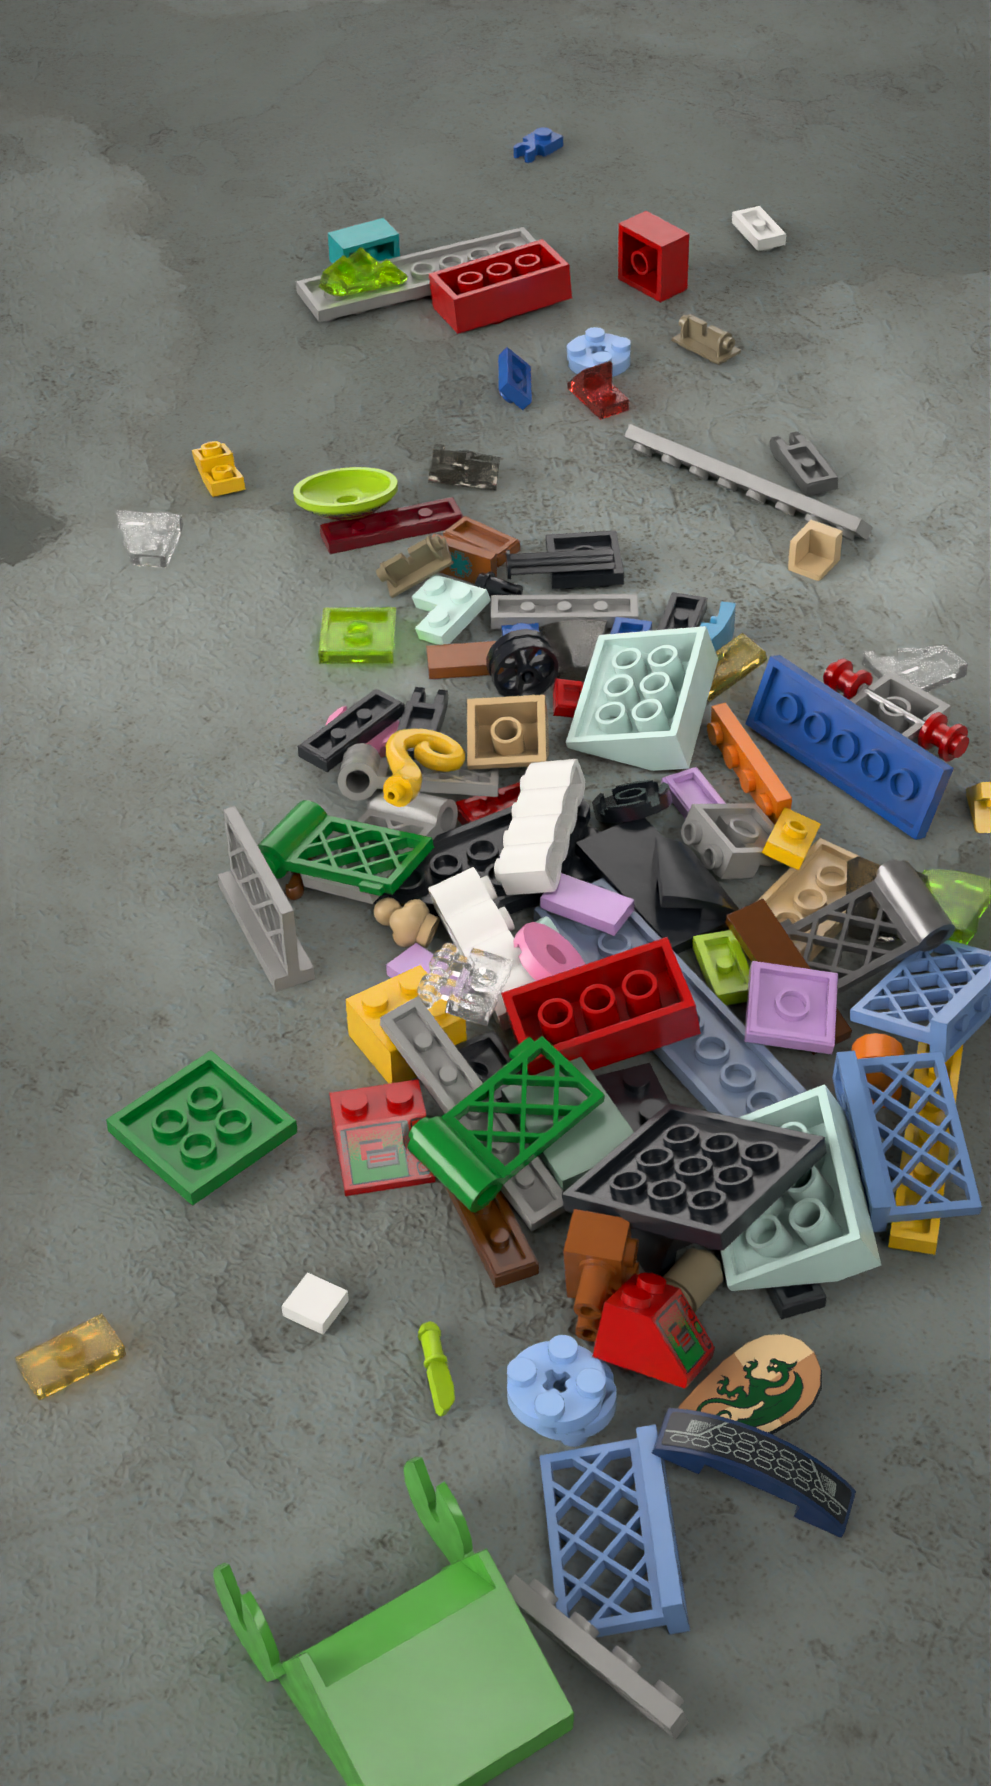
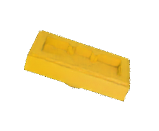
M784 807L762 853L799 870L821 823Z

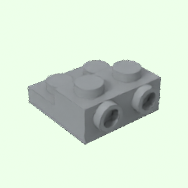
M756 803L692 804L681 828L682 839L685 844L693 845L694 849L701 854L703 865L707 869H713V872L721 879L754 878L759 865H784L762 853L775 825Z

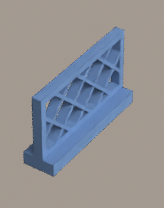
M946 940L943 944L930 951L923 952L919 950L901 961L850 1009V1021L930 1044L929 1053L942 1052L946 1062L991 1016V951ZM932 952L944 954L942 956H930ZM980 964L984 966L970 968L969 965ZM953 967H957V968H958L957 970H949V971H942V972L940 971V969H945V968H953ZM929 971L926 974L911 975V973ZM968 982L966 985H959V986H951V985H950V984H953V983ZM931 986H938V987H939V988H936V989H929V990H921V989H920V988H923V987H931ZM908 989L910 991L906 993L891 994V992ZM948 1001L947 1004L931 1006L930 1004L934 1002ZM919 1005V1008H911L901 1010L900 1008L904 1006ZM889 1009L890 1011L878 1013L874 1010ZM925 1020L930 1022L927 1026L912 1023Z
M855 1051L837 1052L832 1079L837 1101L846 1113L873 1232L886 1231L887 1223L980 1214L982 1205L943 1053L932 1052L857 1059ZM933 1067L936 1080L927 1088L909 1075L914 1069ZM882 1072L894 1081L882 1092L867 1082L865 1073ZM901 1085L921 1097L912 1109L891 1097ZM927 1102L945 1112L946 1118L939 1126L918 1114ZM883 1106L903 1118L893 1131L876 1120L875 1115ZM910 1123L931 1135L921 1148L900 1136ZM880 1136L885 1139L883 1143L881 1142ZM937 1140L955 1151L956 1157L948 1166L927 1153ZM892 1144L913 1157L903 1170L885 1159L884 1154ZM919 1162L940 1174L939 1178L930 1188L909 1175ZM957 1167H959L960 1173L955 1171ZM890 1176L894 1178L892 1183L890 1181ZM948 1179L964 1189L967 1200L950 1201L937 1192ZM901 1184L922 1196L916 1205L896 1206L894 1192Z
M656 1424L637 1427V1438L540 1455L554 1592L558 1598L556 1608L570 1618L569 1612L582 1596L600 1606V1610L589 1620L600 1632L597 1637L667 1625L669 1635L690 1631L665 1460L652 1454L658 1436ZM631 1457L632 1467L620 1481L602 1472L611 1460ZM575 1467L584 1474L568 1491L554 1482V1470ZM594 1480L612 1490L597 1508L580 1498ZM634 1483H635L636 1492L633 1491L632 1489H630V1487H631ZM556 1496L562 1499L558 1504L556 1501ZM622 1497L638 1506V1511L625 1526L608 1516V1513ZM572 1506L589 1516L575 1535L559 1526V1521ZM600 1523L618 1534L603 1553L585 1542ZM640 1527L642 1531V1536L636 1533V1531ZM561 1540L567 1543L563 1549L561 1545ZM628 1541L644 1550L645 1553L632 1571L613 1560ZM577 1550L595 1561L580 1580L564 1571L565 1564ZM605 1569L624 1579L609 1599L590 1588ZM646 1572H647V1574H648V1581H649V1582H647L646 1580L642 1579V1577L644 1576V1574H645ZM566 1585L572 1588L568 1595ZM636 1587L651 1597L652 1609L629 1613L619 1605L630 1591Z

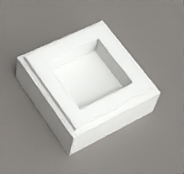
M307 1273L282 1305L283 1316L324 1335L348 1303V1291Z

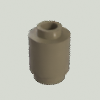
M690 1248L664 1274L663 1278L667 1281L666 1284L681 1289L694 1313H696L723 1282V1273L719 1260L711 1252Z

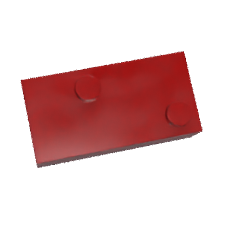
M543 239L429 273L433 308L457 334L488 324H499L504 319L572 299L569 263Z
M668 937L501 993L517 1045L528 1037L536 1041L543 1036L568 1061L582 1057L591 1071L701 1034L695 1002ZM540 1054L527 1065L528 1075H537L554 1068V1065Z

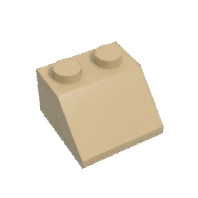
M545 694L467 699L468 770L527 767L534 762L548 761L549 727Z

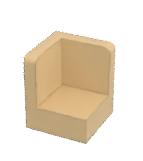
M810 520L790 541L788 570L820 581L840 561L843 531Z

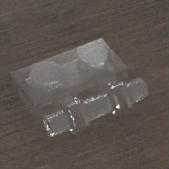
M445 943L441 950L433 954L429 963L430 972L422 977L417 987L418 997L427 1009H430L434 1002L440 999L446 1000L445 1013L487 1026L511 974L514 960L472 947L469 956L466 957L458 954V949L454 944ZM452 975H454V976H457L458 979H457V981H456V980L450 979L449 977L452 976Z

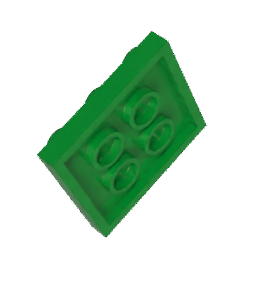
M212 1050L106 1119L108 1132L192 1206L298 1133L297 1121Z

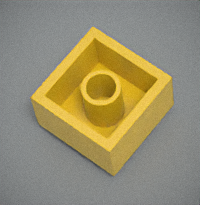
M421 965L345 999L348 1035L388 1084L410 1081L416 1078L417 1075L380 1026V1017L417 996L420 998L454 1045L467 1040L465 1015Z

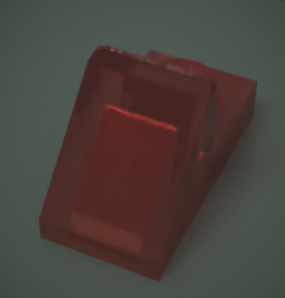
M611 361L584 369L567 383V388L600 420L629 411V399L612 384L613 364Z

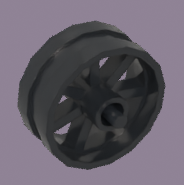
M520 629L505 634L491 646L486 657V668L499 694L504 697L540 695L554 683L559 673V662L546 636L536 630ZM539 650L546 652L545 654L535 656ZM501 667L508 668L498 675V672Z

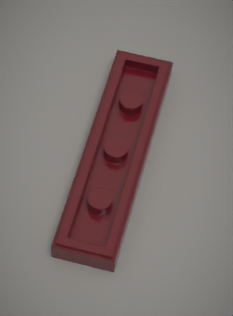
M450 497L372 513L357 519L324 523L320 525V535L329 554L444 531L464 516L454 498Z

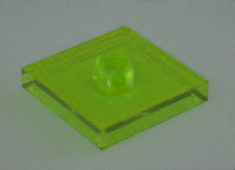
M323 608L318 651L319 664L394 663L397 623L396 608Z

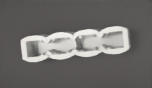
M578 759L534 762L528 766L526 774L521 777V793L517 802L512 805V821L509 829L503 835L504 848L500 858L496 859L494 865L496 880L498 883H502L506 895L554 892L557 889L561 877L562 862L568 853L570 834L575 828L578 806L582 802L585 790V778Z
M472 867L429 887L428 890L438 916L467 966L477 988L485 999L501 1031L511 1028L501 993L536 980L532 978L520 962L518 956L522 951L520 947L514 948V937L510 932L515 929L513 921L505 907L498 909L493 902L497 898V894L489 877L486 875L480 878L475 868Z

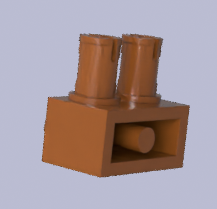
M574 1209L563 1250L567 1297L575 1299L573 1308L574 1313L578 1315L575 1329L576 1335L583 1340L596 1342L604 1302L633 1274H639L640 1264L636 1262L639 1239L631 1238L630 1222L622 1217Z

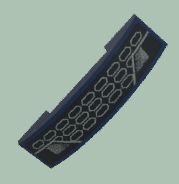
M668 1408L652 1454L696 1474H699L703 1467L707 1465L796 1505L795 1518L840 1538L844 1535L856 1490L823 1462L793 1444L753 1426L705 1412Z

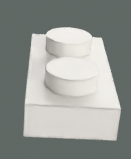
M760 206L732 212V224L757 251H770L775 247L786 245V233Z

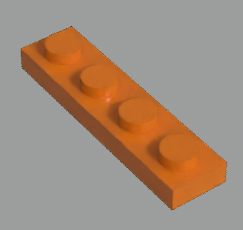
M727 703L711 706V723L707 724V734L711 744L717 745L723 754L726 766L729 769H733L739 777L743 791L751 795L756 804L775 825L784 807L791 810V795Z

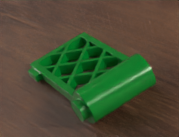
M310 800L299 802L257 845L276 879L284 877L291 871L357 886L360 892L382 896L383 893L393 895L434 848L432 837L329 816L321 806ZM333 831L346 834L326 840ZM371 840L381 841L364 847L359 845ZM350 846L354 848L353 850L335 855L331 853L332 851ZM404 848H413L412 851L395 855L394 851ZM324 853L326 855L325 858L317 859L314 861L307 860L310 857H314ZM386 853L389 856L387 858L367 863L366 859L376 857ZM358 861L361 863L359 866L348 869L340 868V866ZM395 869L388 878L374 875Z
M543 1036L536 1041L530 1037L526 1038L509 1052V1057L512 1060L446 1114L442 1117L436 1116L431 1119L424 1117L409 1131L408 1137L410 1141L408 1143V1150L471 1212H477L487 1206L497 1196L507 1181L604 1102L605 1094ZM542 1054L554 1065V1076L527 1075V1065ZM522 1069V1075H515ZM559 1071L566 1077L559 1076ZM502 1085L522 1086L521 1103L494 1102V1091ZM527 1086L554 1087L553 1105L526 1104ZM559 1087L578 1088L588 1098L578 1106L559 1105ZM489 1096V1102H482ZM468 1112L488 1113V1131L468 1130L458 1120ZM493 1113L521 1114L520 1132L493 1131ZM526 1114L552 1115L553 1127L546 1133L525 1132ZM558 1116H565L558 1122ZM480 1141L487 1142V1148ZM492 1142L520 1143L519 1155L505 1166L492 1154ZM525 1143H532L525 1149Z

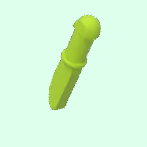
M429 1321L424 1322L420 1326L418 1339L422 1343L425 1356L424 1366L427 1369L426 1372L435 1412L441 1417L448 1413L455 1400L454 1384L447 1365L448 1359L443 1353L440 1328L434 1322Z

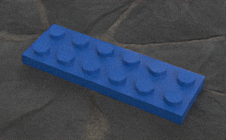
M770 656L745 724L913 839L925 838L954 768L783 656Z

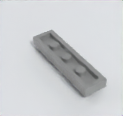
M637 594L491 595V629H502V625H515L517 623H538L541 630H586L589 628H612L616 617L638 619Z
M516 1575L511 1578L507 1583V1587L525 1618L674 1740L677 1739L689 1722L684 1711L680 1709L684 1700L672 1688L661 1680H658L652 1686L638 1675L637 1672L642 1666L630 1654L617 1645L611 1652L595 1640L600 1632L577 1612H574L568 1618L554 1606L558 1598L538 1580L533 1579L528 1585Z

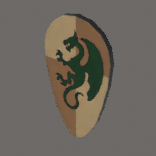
M785 1334L764 1335L746 1343L719 1364L697 1385L680 1404L678 1409L718 1415L753 1426L773 1435L800 1420L814 1407L822 1390V1369L814 1351L802 1340Z

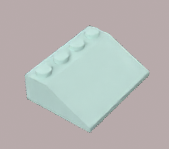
M706 626L599 635L567 736V747L651 771L689 769L718 662V657Z
M824 1084L739 1117L744 1120L825 1137L827 1154L724 1251L721 1250L727 1287L731 1291L835 1282L881 1266L846 1113Z

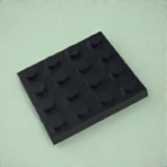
M668 1103L562 1193L564 1210L573 1212L574 1209L622 1217L630 1222L631 1229H640L663 1235L669 1239H679L705 1246L708 1249L724 1251L827 1154L825 1137Z

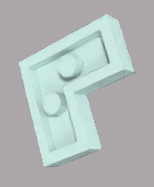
M436 574L431 576L412 596L416 608L429 611L428 615L415 628L419 639L436 645L450 644L491 601L487 589Z

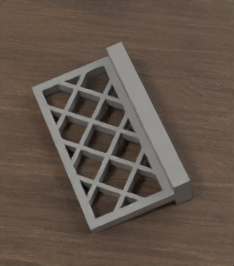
M233 806L223 809L231 870L217 874L219 888L275 992L314 980V967L296 936L293 908L237 808Z

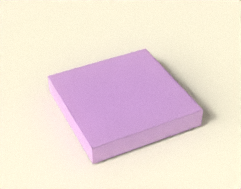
M752 961L749 970L744 1042L832 1054L835 1045L838 973Z

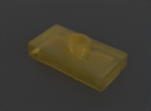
M743 632L716 651L718 662L707 701L710 702L768 660L766 652Z
M101 1313L15 1357L17 1368L40 1401L125 1357L126 1352L124 1344Z

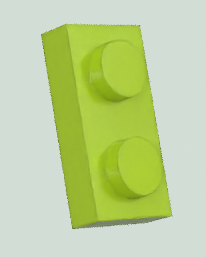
M731 930L693 936V950L708 988L725 1005L747 1002L750 968L741 945Z

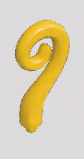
M403 729L393 733L386 743V759L393 773L383 785L386 802L397 807L406 806L418 796L421 790L422 773L409 756L408 749L414 748V758L424 767L435 771L450 772L459 770L465 762V751L461 745L447 735L427 729Z

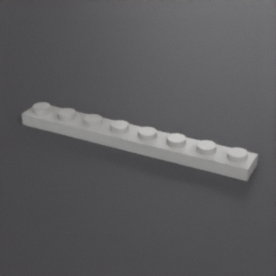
M630 424L624 437L635 443L633 450L645 456L651 457L653 452L662 455L661 461L674 468L679 469L681 464L690 467L688 472L703 480H707L709 475L719 479L717 482L719 486L732 492H736L738 487L747 491L745 496L761 504H765L766 499L776 503L774 508L790 516H794L796 511L806 515L804 518L806 522L814 520L822 524H829L836 527V529L842 530V537L853 541L855 536L867 540L873 529L871 525L859 517Z

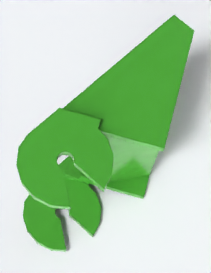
M413 1457L406 1461L403 1468L405 1483L421 1522L451 1564L442 1568L443 1570L437 1575L314 1646L280 1662L279 1651L272 1632L251 1591L241 1595L230 1564L222 1563L214 1568L213 1578L218 1596L240 1642L266 1682L275 1679L279 1680L348 1786H482L573 1730L574 1711L488 1549L486 1548L474 1553L467 1522L455 1497L445 1481L436 1486L435 1493L422 1457Z

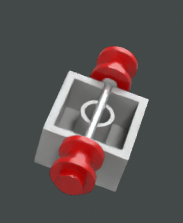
M845 658L831 663L826 668L823 674L824 684L838 693L842 692L845 698L928 752L932 753L939 748V758L949 762L954 758L961 757L967 750L969 745L967 727L959 723L952 727L948 726L951 709L949 704L892 672H888L872 684L873 677L870 672L862 669L854 673L852 662Z

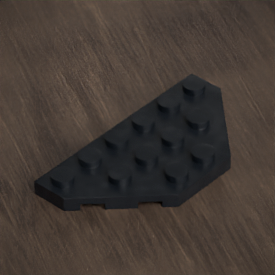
M584 798L578 806L575 828L570 834L568 853L562 862L561 873L567 874L575 856L576 842L581 841L591 819L590 805ZM511 806L437 835L433 839L434 848L395 893L393 895L383 893L373 904L376 905L382 898L390 897L397 900L401 907H403L410 900L420 899L426 904L430 914L438 916L428 888L472 867L475 868L480 878L486 875L489 877L497 894V898L493 902L498 909L505 907L509 915L540 903V897L544 893L506 895L502 883H498L496 880L494 865L496 859L500 858L504 848V832L509 829L512 821Z

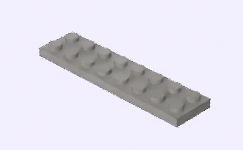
M524 227L299 280L296 281V289L298 295L318 322H330L342 316L363 314L367 310L391 307L396 303L408 300H420L424 296L431 295L429 273L535 242L536 240Z

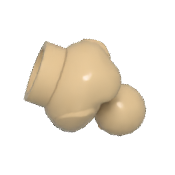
M387 897L379 900L374 907V917L377 922L391 927L393 930V940L400 947L406 948L418 943L420 946L427 948L439 926L440 918L430 914L428 907L420 899L410 900L401 907L397 900Z

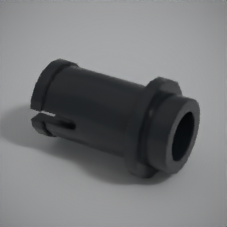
M490 571L487 573L481 572L475 582L476 587L487 589L490 598L491 595H522L523 586L496 578L495 574Z

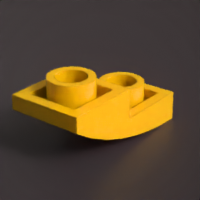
M207 442L201 445V448L192 450L198 471L212 497L246 490L244 477L235 467L233 453L225 443Z

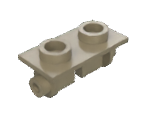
M693 314L683 315L680 318L679 326L681 327V333L672 338L673 342L718 365L741 353V349L734 346L735 340L732 338L731 333L725 332L713 325L707 327V322Z
M429 535L426 539L408 548L410 557L406 558L402 553H399L391 559L380 563V568L376 569V574L381 582H387L391 598L396 597L453 564L445 537L440 538L439 535L434 537Z

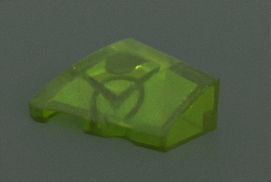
M360 247L348 258L343 255L326 268L322 273L319 288L334 296H346L404 284L408 276L388 259L380 264Z
M924 870L920 876L921 880L955 926L954 933L948 940L967 945L977 932L979 918L991 903V879L955 870Z

